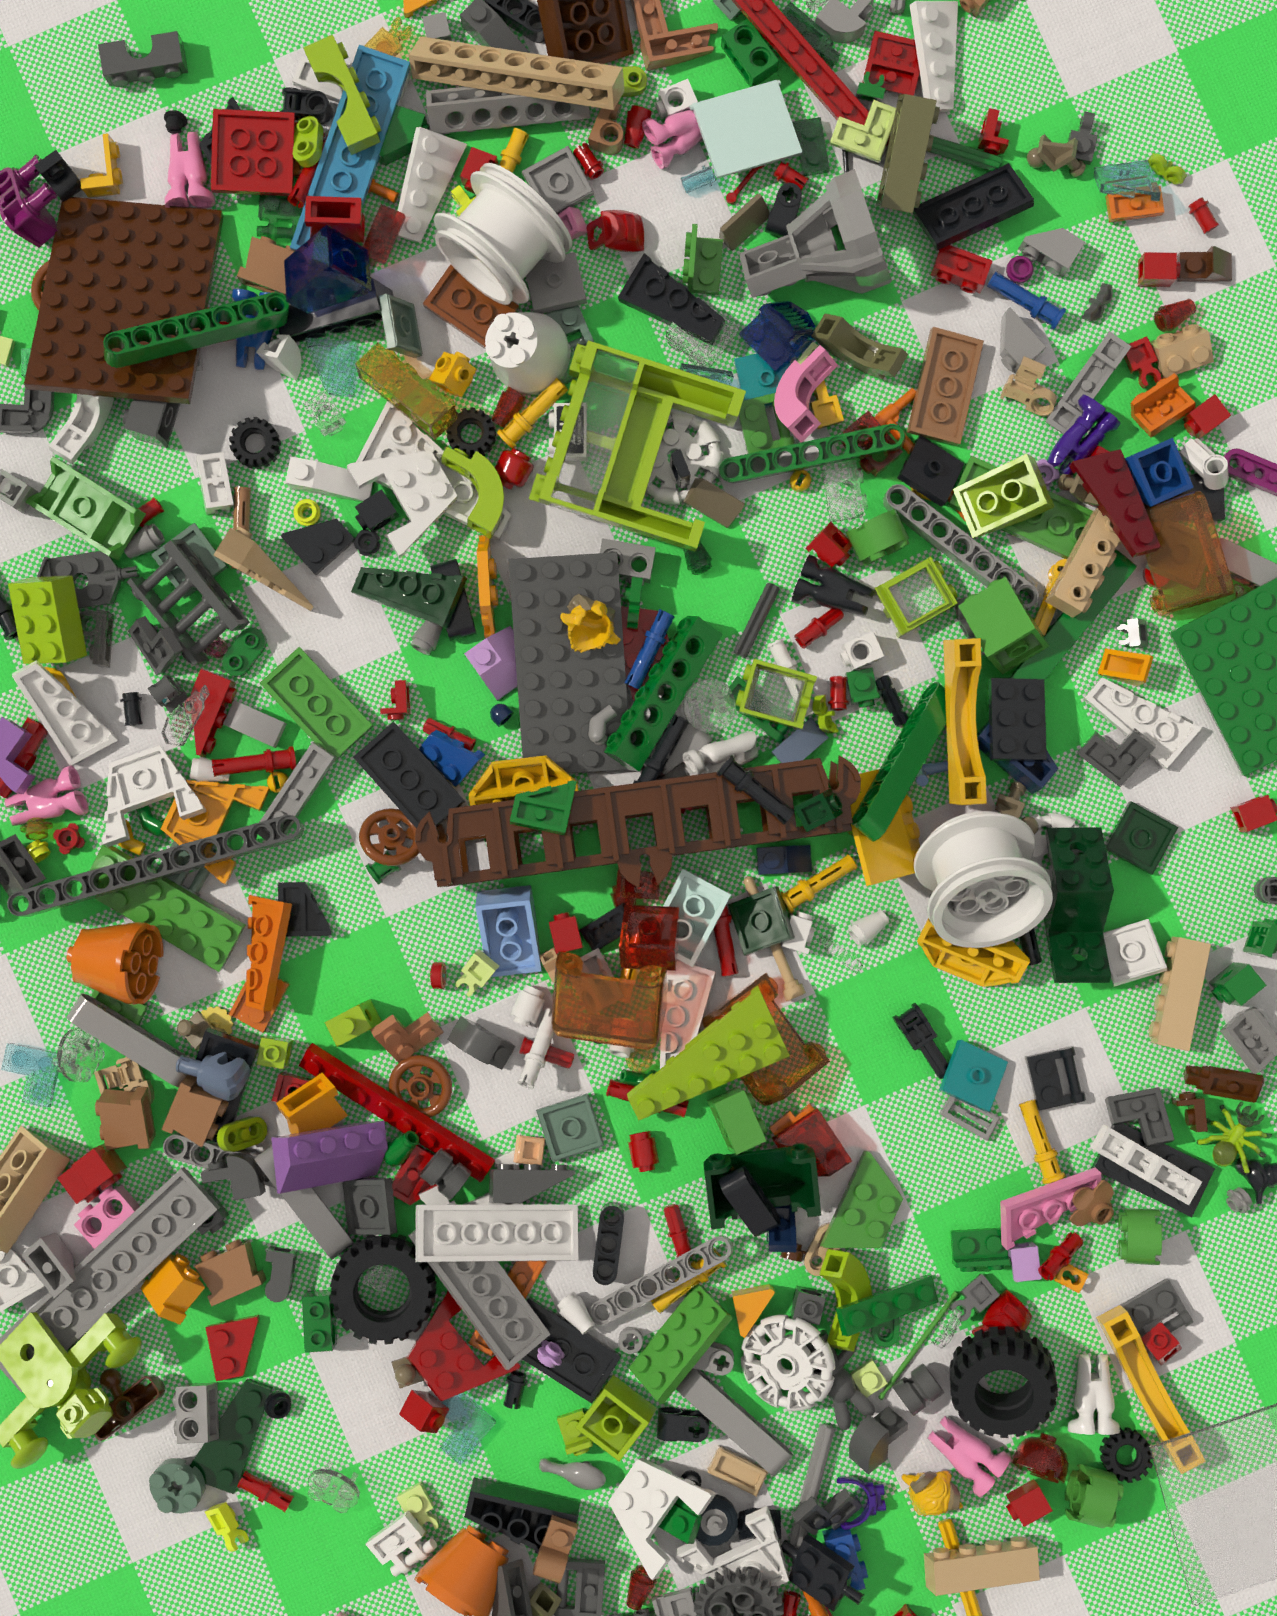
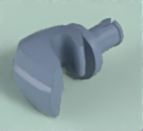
M222 1052L214 1056L207 1055L203 1061L181 1055L176 1063V1072L197 1077V1084L204 1091L220 1099L230 1101L235 1099L242 1091L249 1078L250 1067L242 1058H236L228 1062L226 1052Z

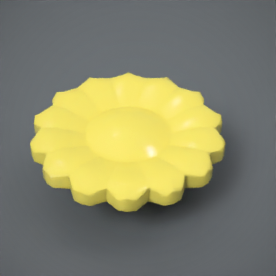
M216 1006L215 1008L208 1007L207 1010L201 1011L202 1015L213 1027L224 1029L228 1035L232 1033L231 1027L234 1023L231 1021L232 1016L228 1015L226 1009Z

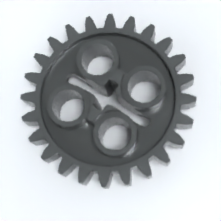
M726 1568L724 1576L716 1571L714 1579L706 1577V1585H699V1592L695 1594L694 1612L697 1613L696 1616H783L784 1603H782V1594H778V1586H771L770 1578L762 1581V1573L759 1572L755 1576H751V1569H748L745 1574H741L740 1568H736L735 1574H731L730 1570Z

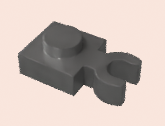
M979 1274L960 1291L964 1299L952 1302L949 1309L954 1310L957 1306H961L964 1314L958 1320L962 1322L970 1317L972 1308L977 1313H980L1000 1294L983 1274Z

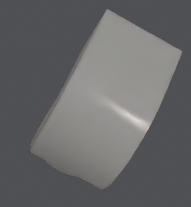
M829 0L816 16L814 28L831 41L837 43L853 42L864 34L865 21L874 11L872 6L874 0H857L851 9L839 0Z

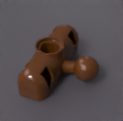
M113 1368L103 1371L99 1381L103 1389L110 1391L114 1398L109 1403L113 1415L94 1434L98 1440L102 1441L110 1438L133 1419L142 1415L147 1408L164 1395L165 1385L158 1376H144L123 1392L120 1386L122 1378L119 1371ZM147 1378L151 1383L145 1386L140 1382ZM127 1401L131 1405V1412L126 1408Z

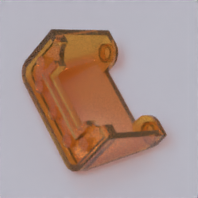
M1201 491L1184 492L1154 506H1145L1161 546L1156 552L1145 554L1156 588L1152 593L1153 597H1150V605L1153 611L1157 612L1158 616H1164L1232 595L1234 593L1233 582L1204 494Z
M559 951L555 965L551 1017L552 1030L557 1036L643 1050L652 1049L658 1044L667 1010V967L645 966L639 970L636 980L583 973V961L578 955Z
M765 973L712 1010L703 1018L702 1023L704 1028H707L716 1019H721L732 1010L731 1007L738 1001L742 1002L751 994L750 991L757 985L759 986L790 1056L740 1078L754 1098L760 1104L768 1106L788 1097L827 1065L830 1060L820 1044L803 1042L775 1003L774 999L778 997V985L774 979Z

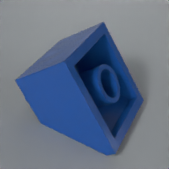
M1173 438L1125 458L1142 502L1149 507L1194 488Z

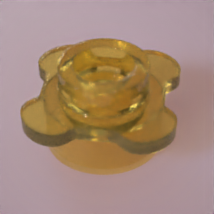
M31 818L25 826L20 827V831L26 833L27 839L42 840L48 837V829L53 828V823L45 822L43 818Z

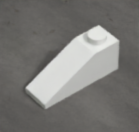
M290 456L285 482L290 489L360 502L371 496L373 482L359 489L348 469Z

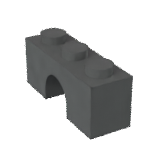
M178 31L151 35L152 50L146 57L140 59L132 57L131 50L125 40L98 44L102 73L108 84L115 87H124L130 82L140 81L148 83L154 81L155 78H177L183 73H188L184 44Z

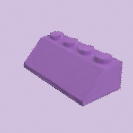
M365 1121L272 1137L277 1194L377 1175L388 1148L385 1121Z

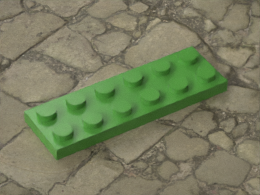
M970 456L956 487L997 467L974 456ZM1048 491L1055 506L1054 508L1030 519L1000 529L1061 558L1068 559L1093 511ZM953 493L948 506L962 512Z
M102 845L90 871L133 858L114 846L106 847ZM133 866L128 867L125 871V878L131 881L136 877V869ZM101 875L98 879L99 887L104 889L109 885L108 875ZM168 878L95 898L133 922H144L156 926L160 931L162 939L218 972L225 966L246 924Z

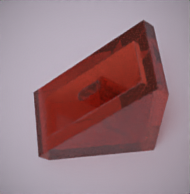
M618 870L616 897L659 900L660 884H657L653 872H640L638 888L628 882L620 873V870Z

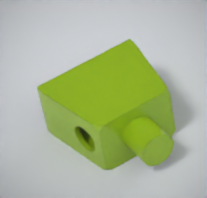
M371 999L324 1023L335 1045L338 1047L374 1028L382 1020Z

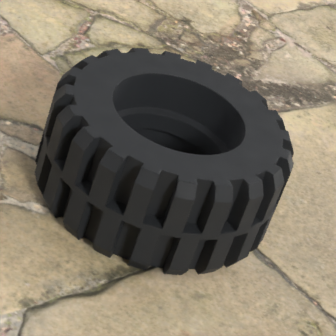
M400 1234L398 1237L391 1235H367L365 1240L361 1241L359 1239L352 1244L349 1250L346 1249L336 1265L330 1285V1301L334 1304L333 1312L336 1319L340 1318L342 1320L341 1326L346 1331L351 1329L354 1332L353 1337L359 1340L362 1337H366L369 1339L368 1343L377 1344V1340H384L385 1345L393 1344L394 1339L397 1338L403 1341L409 1338V1333L412 1331L416 1333L422 1327L424 1320L427 1321L431 1314L436 1296V1273L428 1262H415L416 1246L413 1242H408L406 1236ZM385 1264L401 1270L407 1276L410 1285V1292L406 1302L399 1308L391 1311H378L367 1306L358 1294V1282L366 1269L375 1265Z
M998 1326L989 1327L990 1330L986 1332L981 1329L974 1332L973 1338L970 1336L966 1337L962 1341V1347H957L953 1353V1359L950 1362V1392L954 1408L958 1411L960 1418L967 1423L969 1421L971 1428L976 1431L982 1429L985 1435L992 1437L994 1434L1000 1435V1438H1009L1008 1435L1013 1434L1019 1437L1025 1435L1024 1431L1030 1430L1032 1432L1039 1428V1422L1043 1424L1050 1417L1049 1412L1054 1411L1056 1398L1058 1397L1055 1366L1049 1350L1043 1347L1042 1342L1037 1337L1031 1339L1030 1333L1024 1330L1016 1332L1014 1327L1005 1326V1329H998ZM997 1370L1014 1371L1028 1380L1020 1389L1010 1393H994L983 1388L978 1383L985 1375Z

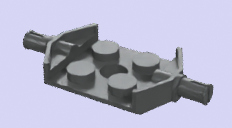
M101 551L56 558L44 557L37 577L72 575L78 608H86L114 603L121 582H124V579L139 577V569L137 566L118 567L112 557ZM79 575H86L88 578V584L85 588L78 589L75 585V580Z

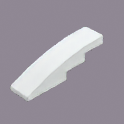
M1104 1124L1090 1147L1187 1205L1191 1203L1202 1183L1199 1179Z

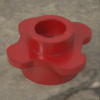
M70 823L67 828L54 831L53 837L56 839V843L60 847L59 851L62 854H69L72 849L82 848L85 845L84 838L78 832L79 826L75 823ZM68 836L71 837V841H67Z

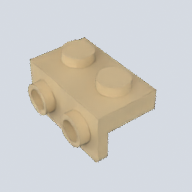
M1197 324L1187 325L1182 328V331L1174 334H1161L1156 340L1150 342L1158 359V371L1162 379L1168 378L1174 373L1177 375L1214 362L1209 331Z

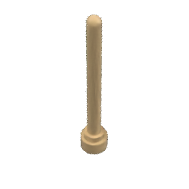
M751 876L745 877L744 885L748 895L751 896L759 893L754 879ZM778 944L770 947L785 983L783 984L784 990L782 991L785 1000L788 1001L805 994L803 984H799L798 979L795 980L781 945Z

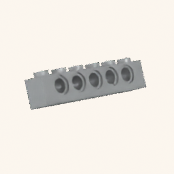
M470 87L426 91V107L430 131L442 135L451 132H473L480 129H500L509 126H528L538 123L551 124L557 121H579L590 118V107Z

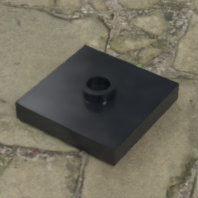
M920 435L915 440L897 479L942 507L947 502L965 463Z

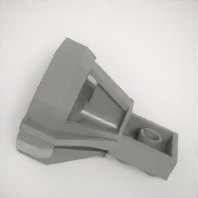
M855 169L834 177L825 186L827 191L790 224L786 225L788 235L739 253L745 281L752 298L765 296L772 290L783 286L794 285L802 279L805 282L817 281L861 294L891 283L892 279ZM835 225H838L846 250L836 251L838 248L831 230Z

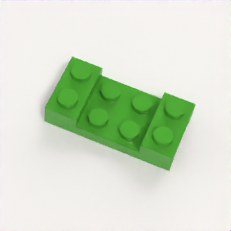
M52 456L50 460L52 472L41 492L28 497L26 503L104 554L119 560L146 513L111 493L63 460Z

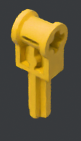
M1067 559L1059 560L1048 571L1049 581L1042 596L1044 598L1034 619L1043 636L1046 635L1057 609L1045 602L1060 574L1058 570L1063 568Z

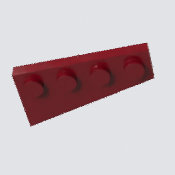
M1119 449L1071 462L1069 465L1070 469L1084 482L1082 486L1098 502L1099 506L1097 508L1102 515H1106L1114 525L1113 531L1132 558L1156 552L1161 546L1122 450Z

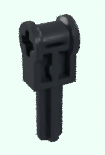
M913 1003L911 1005L912 1008L900 1016L895 1015L892 1018L914 1051L920 1049L937 1077L943 1079L948 1063L933 1041L937 1034L919 1006Z

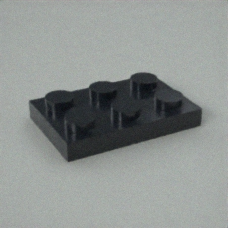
M990 678L988 680L990 761H1046L1044 679Z

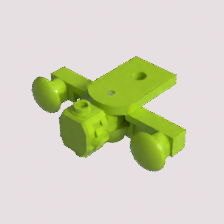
M30 1312L0 1344V1361L26 1396L0 1424L1 1446L3 1448L11 1447L15 1452V1456L11 1460L13 1468L21 1469L28 1467L39 1460L48 1447V1439L46 1437L38 1438L33 1428L38 1424L35 1418L46 1408H58L56 1416L60 1421L61 1430L68 1439L87 1438L95 1434L113 1415L109 1405V1398L101 1388L90 1389L91 1378L85 1367L99 1351L105 1352L107 1350L110 1353L105 1361V1365L109 1368L124 1366L140 1351L142 1346L141 1338L131 1337L126 1331L127 1326L117 1314L104 1313L68 1353L37 1312ZM32 1345L34 1356L29 1360L26 1351Z

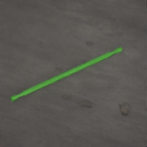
M954 1291L951 1298L944 1304L890 1379L884 1391L878 1396L880 1400L884 1399L888 1390L892 1388L946 1313L952 1301L959 1295L957 1292Z

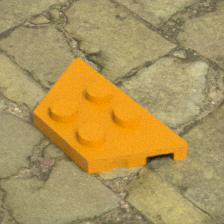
M479 535L477 548L479 605L482 625L484 626V637L487 638L495 634L494 606L499 605L498 589H496V585H493L492 579H497V565L495 559L491 558L490 539L484 535Z

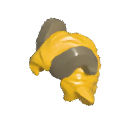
M577 594L567 606L570 613H561L560 618L562 622L568 625V638L571 649H574L575 652L580 651L582 653L590 649H601L602 646L605 647L606 643L617 645L621 640L614 633L613 621L615 610L609 606L606 607L600 601H593L587 596Z
M944 1470L937 1473L928 1471L926 1473H917L916 1475H901L902 1480L909 1485L908 1494L918 1515H923L924 1517L928 1515L937 1516L950 1510L963 1508V1504L960 1502L959 1490L951 1482L952 1475L949 1471Z

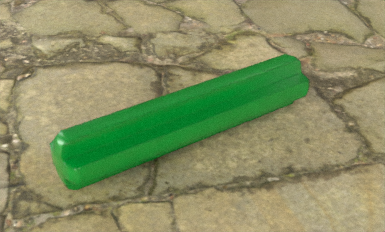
M934 136L930 153L989 171L1001 167V156Z

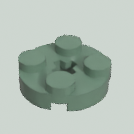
M171 1458L163 1461L149 1478L150 1492L157 1502L158 1509L163 1513L189 1512L198 1505L205 1492V1480L202 1473L196 1466L191 1468L185 1464L187 1461L184 1459ZM173 1481H175L177 1485H182L183 1488H181V1490H177L176 1488H174V1486L172 1485Z

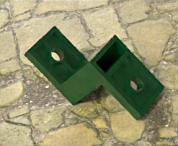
M1047 828L1046 841L1053 875L1051 882L1053 900L1050 910L1044 917V925L1054 983H1110L1111 972L1103 930L1114 889L1102 828ZM1078 849L1081 850L1084 854L1077 855L1071 850ZM1080 954L1085 957V960H1076L1072 955Z

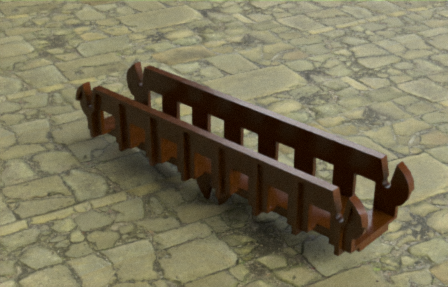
M840 755L838 756V765L830 761L829 779L820 758L745 768L747 771H753L756 780L792 809H794L792 796L812 794L814 797L828 789H832L833 793L839 796L842 802L841 809L843 814L808 832L805 831L803 826L796 827L795 813L783 825L775 816L760 806L763 832L741 834L737 804L754 802V799L743 791L741 793L734 790L735 786L723 776L718 777L716 775L717 772L575 791L566 834L560 835L542 831L546 859L544 862L523 864L519 834L541 830L510 824L514 800L450 808L447 831H445L442 823L436 827L432 814L429 811L416 829L415 842L419 853L425 860L433 863L437 887L457 886L618 864L620 873L626 880L639 888L641 872L639 858L644 854L650 857L649 865L657 885H659L672 867V856L852 831L851 823L853 822L850 805L856 802L858 798L861 778L855 766ZM692 807L691 810L706 808L710 839L685 842L681 808ZM652 816L656 846L630 850L625 819ZM597 823L602 854L576 857L572 826ZM486 838L490 869L469 872L465 841Z

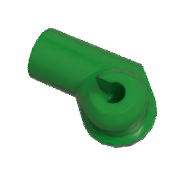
M149 805L136 809L142 828L155 836L164 835L161 827L165 819L160 821L154 818Z
M623 1069L620 1073V1082L637 1086L651 1073L655 1074L657 1071L651 1070L648 1074Z

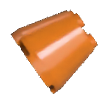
M144 922L82 929L74 946L68 948L66 955L67 961L71 963L73 982L80 983L126 1004H144L153 995L160 979L156 975L158 957H163V941L158 928Z
M468 1525L467 1528L463 1527L419 1570L414 1580L419 1584L421 1582L426 1584V1591L459 1614L461 1613L464 1616H490L496 1592L498 1566L508 1563L509 1558L506 1555L509 1550L492 1540L488 1543L484 1540L487 1536L485 1533L474 1526Z

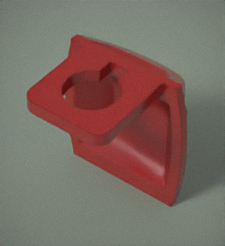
M605 210L600 212L601 216L587 224L586 230L590 250H596L604 245L606 248L621 252L644 251V226L639 214L624 210ZM598 226V228L602 229V233L599 234L598 240L595 241L594 230Z
M1006 1289L989 1307L982 1321L983 1325L975 1327L972 1330V1334L974 1335V1332L981 1329L984 1332L989 1331V1327L998 1326V1329H1005V1326L1014 1327L1016 1332H1020V1330L1025 1331L1032 1319V1314L1020 1300Z

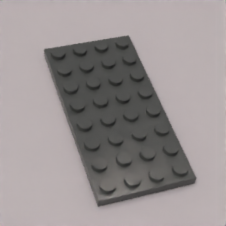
M617 552L508 559L522 757L547 755L568 774L627 769L604 753L607 741L599 746L590 741L588 736L590 719L608 705L612 707L617 716L606 724L605 735L607 740L611 734L617 731L621 724L622 715L628 710L626 683H624L626 674ZM575 595L587 596L593 601H600L606 607L609 606L615 610L613 621L614 633L621 639L617 645L606 643L605 647L602 646L601 649H590L582 653L571 649L568 638V625L562 622L560 616L561 613H570L567 606Z

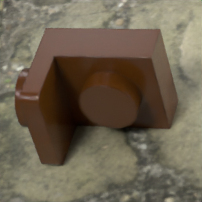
M1181 1092L1179 1097L1171 1098L1172 1104L1176 1106L1188 1105V1109H1185V1121L1191 1130L1195 1132L1208 1131L1204 1098L1196 1096L1195 1092Z

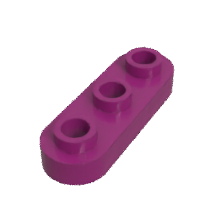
M1238 448L1231 449L1223 455L1228 462L1229 477L1277 496L1276 463ZM1230 460L1237 462V468L1230 466ZM1255 470H1259L1262 473V478L1255 476Z

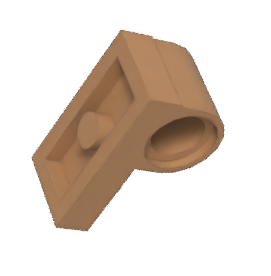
M619 102L614 110L600 109L588 138L590 149L607 155H615L623 148V129L620 124L615 122L621 111L622 105ZM609 134L617 136V140L614 142H607L604 138Z
M552 1515L534 1563L533 1575L560 1584L567 1565L568 1554L578 1530L577 1523Z

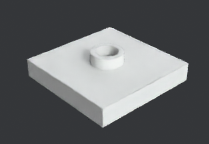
M1149 919L1103 933L1111 980L1114 987L1167 971V966Z

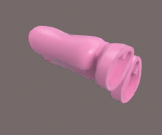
M690 109L669 115L665 119L664 124H660L651 118L642 122L645 136L654 144L651 147V154L660 169L669 166L674 155L686 153L703 140L693 110L690 111ZM672 137V139H671L670 142H668V143H663V142L666 141L668 138Z
M198 132L187 133L188 151H183L179 133L172 134L170 136V163L168 169V184L171 186V189L164 198L165 207H189V201L197 208L213 207L215 205V196L203 186L207 182V173L203 162L202 149L199 145L200 138ZM187 184H189L188 196L185 190Z
M71 765L62 769L57 779L47 778L27 789L24 794L17 793L5 799L6 808L20 806L25 803L28 807V811L9 817L12 826L42 819L56 818L62 816L65 810H70L79 816L87 814L89 811L88 802L82 792L76 790L57 797L58 793L62 791L74 790L81 786L77 770Z
M944 1416L939 1423L947 1432L952 1434V1437L946 1442L943 1437L932 1431L928 1439L950 1461L962 1477L974 1481L973 1493L978 1497H982L993 1487L995 1479L989 1473L983 1471L978 1466V1463H982L993 1475L999 1478L1008 1467L1011 1456L1006 1452L993 1455L990 1446L986 1442L970 1434L954 1421Z

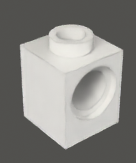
M686 79L659 90L658 102H655L659 116L667 118L669 115L690 109L689 105L698 101L689 80ZM677 99L682 102V105L673 107L669 102Z
M874 631L843 644L841 647L842 652L839 653L844 666H849L851 671H855L884 657ZM854 647H864L867 651V657L863 660L857 659L853 654Z

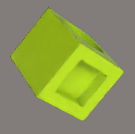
M268 1035L261 1037L256 1065L279 1069L289 1067L293 1040Z

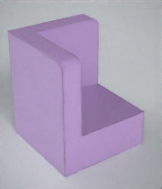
M1033 1242L1017 1243L1008 1250L1013 1280L1015 1282L1042 1279L1038 1271L1040 1262L1038 1246Z

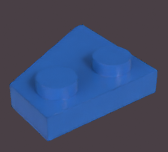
M438 730L432 732L419 747V750L455 787L464 781L485 756L480 750L473 753L465 749L463 742L451 739L447 734Z

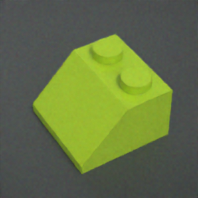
M612 1375L575 1428L617 1461H620L647 1427L657 1408L615 1375Z

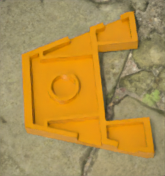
M186 780L206 808V812L183 820L179 816L174 799L161 830L178 845L217 835L234 801L261 811L270 789L266 786L258 787L246 786L245 784L232 785ZM214 843L208 844L204 849V854L207 858H212L216 854L211 851ZM229 859L205 866L204 868L221 883L227 885L236 866V861Z

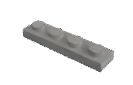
M312 742L260 822L283 815L298 817L337 757L318 743ZM295 821L285 823L283 827L285 834H287ZM263 828L258 832V835L268 841L270 831L267 828Z

